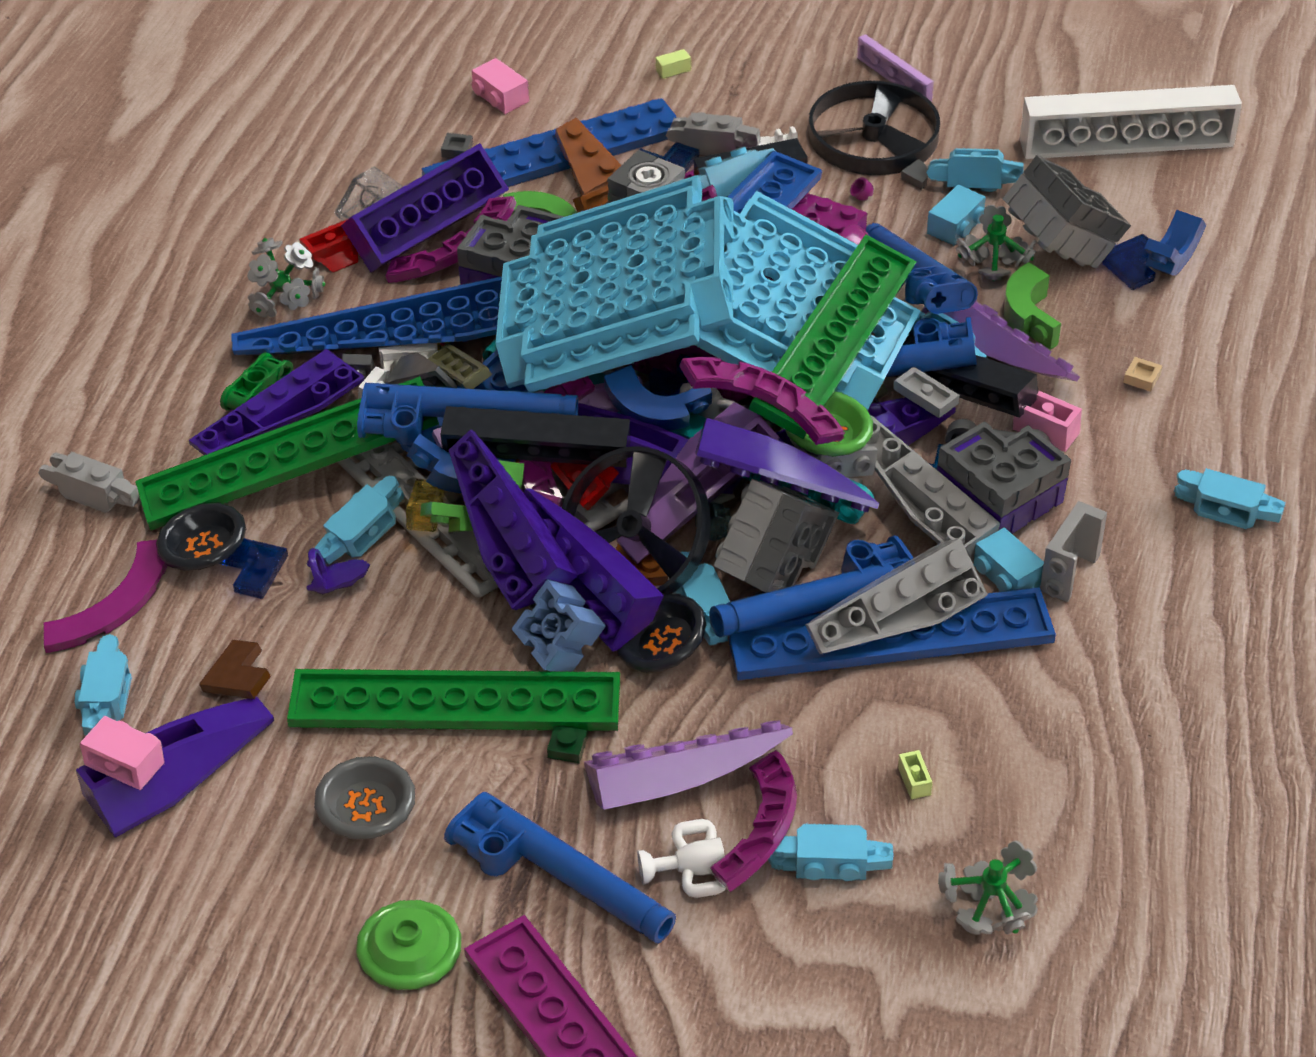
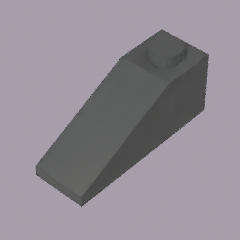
M419 353L402 356L384 382L385 384H400L420 376L424 386L458 387L442 369Z

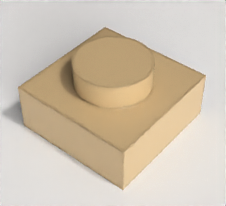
M1134 357L1125 373L1123 383L1151 392L1161 375L1162 365Z

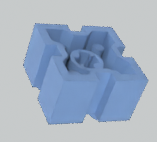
M547 579L533 598L537 605L532 611L525 609L512 627V630L524 645L535 647L531 654L544 670L573 672L584 657L582 647L584 645L592 646L606 626L593 610L583 608L586 601L573 586Z

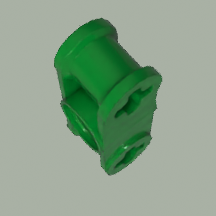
M263 352L250 367L245 369L231 385L225 388L220 399L221 408L230 411L241 406L292 372L293 363L288 360L280 361L273 358L270 353Z

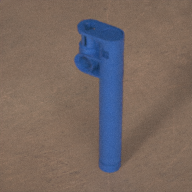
M872 223L866 227V232L870 237L917 261L914 269L905 281L906 302L918 305L924 304L925 308L933 314L965 310L974 305L978 296V291L974 284L882 225Z
M966 317L965 322L954 324L939 323L934 318H923L914 324L915 344L902 345L886 377L903 375L913 367L922 372L977 365L971 317Z
M365 383L358 413L357 432L360 438H365L367 433L384 434L385 438H395L402 445H411L418 435L422 433L424 416L444 417L446 406L578 415L579 399L578 395L562 396V394Z
M896 535L890 536L887 542L877 545L863 540L850 541L846 546L841 566L842 574L712 606L709 613L711 627L716 636L721 638L733 633L736 634L826 611L914 557L903 541Z
M486 791L477 795L451 820L444 833L445 842L450 845L459 844L465 848L468 855L480 863L481 870L489 876L503 875L520 858L525 857L631 928L644 934L645 937L654 943H661L670 934L675 924L676 914L661 906L657 901Z

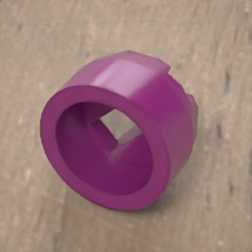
M864 177L856 179L850 188V194L860 201L868 200V197L873 196L874 193L873 185Z

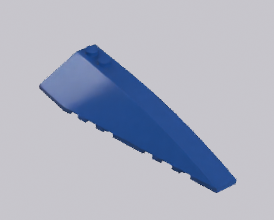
M502 277L232 333V351L234 355H261L263 352L270 353L271 355L322 352L325 349L338 351L377 346L468 341L496 335Z

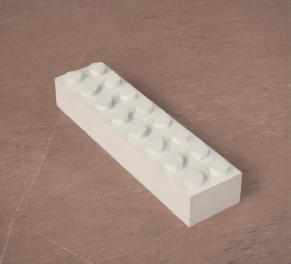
M1235 85L1024 97L1020 143L1025 159H1034L1036 155L1042 158L1234 147L1242 103Z

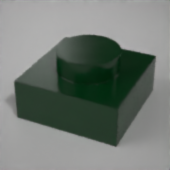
M554 726L547 747V758L580 764L588 739L587 730L567 726Z

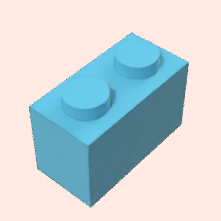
M957 185L928 212L927 234L955 246L958 238H965L977 224H980L979 217L984 214L986 196Z
M1005 527L976 543L973 565L979 573L989 578L1001 592L1039 588L1041 586L1044 561Z

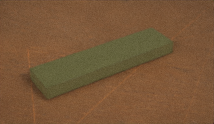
M446 344L427 358L442 369L461 388L474 389L492 375L487 366L451 344Z

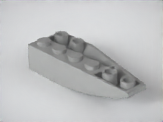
M871 415L873 435L865 447L875 446L878 450L874 470L915 525L938 544L960 538L971 561L974 562L976 543L999 531L1000 523Z
M958 538L941 542L893 569L826 610L805 626L819 654L939 624L986 597L988 594L961 539Z

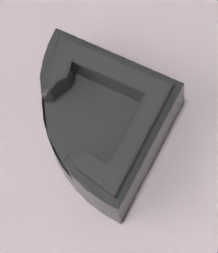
M917 159L901 171V179L922 190L927 184L928 175L926 171L928 168L921 160Z

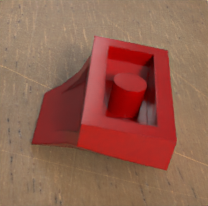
M348 219L299 239L300 244L311 252V258L323 264L333 273L359 261L357 250L341 226Z
M554 462L551 468L566 487L570 489L578 475L588 465ZM609 466L591 482L579 501L583 508L589 510L609 490L610 483L619 474L614 467Z

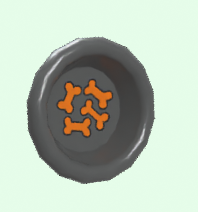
M376 756L356 757L339 763L323 776L315 790L314 808L321 823L334 834L354 840L374 839L394 831L407 820L415 805V786L408 772L395 762Z

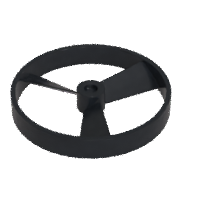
M858 81L835 87L819 97L809 113L808 136L814 151L829 164L852 173L863 175L901 173L902 170L917 159L923 163L928 160L935 152L939 143L940 116L934 104L918 91L892 82ZM875 98L872 112L863 117L862 127L825 131L815 130L814 123L817 118L830 107L852 99ZM900 102L917 109L931 122L935 132L926 143L886 124ZM862 130L864 139L871 142L879 141L896 156L887 158L855 156L830 146L822 138Z
M641 446L625 447L610 451L594 460L578 475L565 497L562 509L575 517L579 501L591 482L609 466L633 457L627 511L621 513L618 517L617 526L595 532L608 543L621 536L632 541H641L669 577V580L657 589L662 594H672L683 586L696 571L708 545L711 515L705 490L696 475L685 464L662 451ZM667 460L673 463L686 477L696 501L697 529L688 557L651 532V522L647 517Z

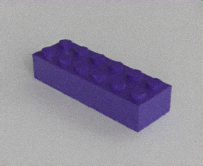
M479 143L351 216L341 226L372 273L395 257L401 256L483 208L489 198H498L507 192L509 188L483 146Z

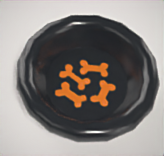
M221 503L200 504L187 508L172 517L160 530L156 541L158 557L168 567L182 571L202 570L217 565L230 557L242 544L247 530L244 517L234 507Z
M663 594V599L653 621L617 650L618 656L627 667L642 673L662 672L678 666L694 653L703 640L707 624L704 610L693 598L681 594Z

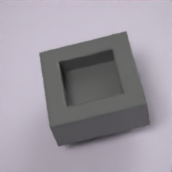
M447 133L441 147V157L453 159L472 148L473 135Z
M343 354L342 360L361 373L365 378L375 368L372 355Z

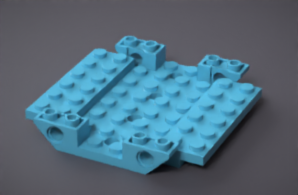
M698 175L538 225L537 234L531 236L530 255L503 263L496 347L507 386L512 388L518 385H525L528 392L531 393L547 389L555 385L575 381L579 378L602 373L606 370L698 344L700 321L704 330L733 322V280L724 265V244L733 241L734 202L732 198L717 196L702 201V182Z
M756 191L740 214L733 210V241L724 244V265L733 280V322L704 330L700 321L699 343L695 344V346L721 358V360L727 363L738 365L739 362H744L772 372L858 245ZM765 276L771 277L774 281L767 279ZM895 297L874 329V336L871 334L835 391L855 398L868 410L921 310Z

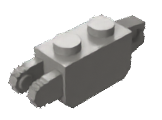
M703 112L691 113L689 118H674L671 128L668 129L666 134L671 142L686 144V150L691 154L703 156L729 152L741 147H754L760 143L759 128L743 125L742 117L712 115Z
M72 451L68 456L57 452L53 453L49 460L52 466L45 464L39 468L38 473L41 478L57 485L59 492L66 499L104 513L110 511L116 503L134 507L140 500L137 486L130 484L128 480L124 479L122 469Z

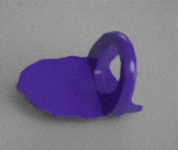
M310 548L307 566L311 568L313 580L306 588L308 591L324 595L337 589L350 587L366 575L370 564L364 560L353 559L327 566L320 551L316 548Z

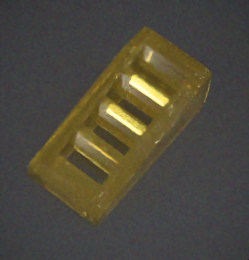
M424 479L415 480L406 507V528L408 530L429 532L437 530L438 524L430 523L431 517L420 516L421 503H443L445 490L432 486Z

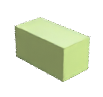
M685 49L657 56L656 71L662 79L691 71V57Z
M920 751L899 754L898 769L910 799L931 796L932 780Z

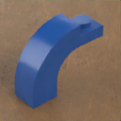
M1176 210L1163 239L1160 242L1148 239L1144 249L1149 253V257L1145 265L1173 276L1177 275L1190 260L1207 226L1204 220Z
M632 365L604 376V388L608 397L621 414L659 426L668 431L688 427L690 424L689 413H701L712 404V391L710 388H692L675 396L653 394L640 383Z
M419 434L407 456L412 459L415 465L431 472L426 480L427 483L448 492L462 493L450 453ZM497 458V460H502V461H509V462H514V461H515V459H501V458Z

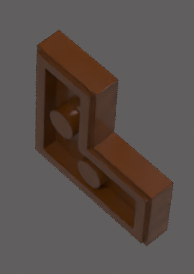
M232 640L199 683L202 691L205 693L255 699L271 677L267 668L251 666L262 652L259 644L256 642Z

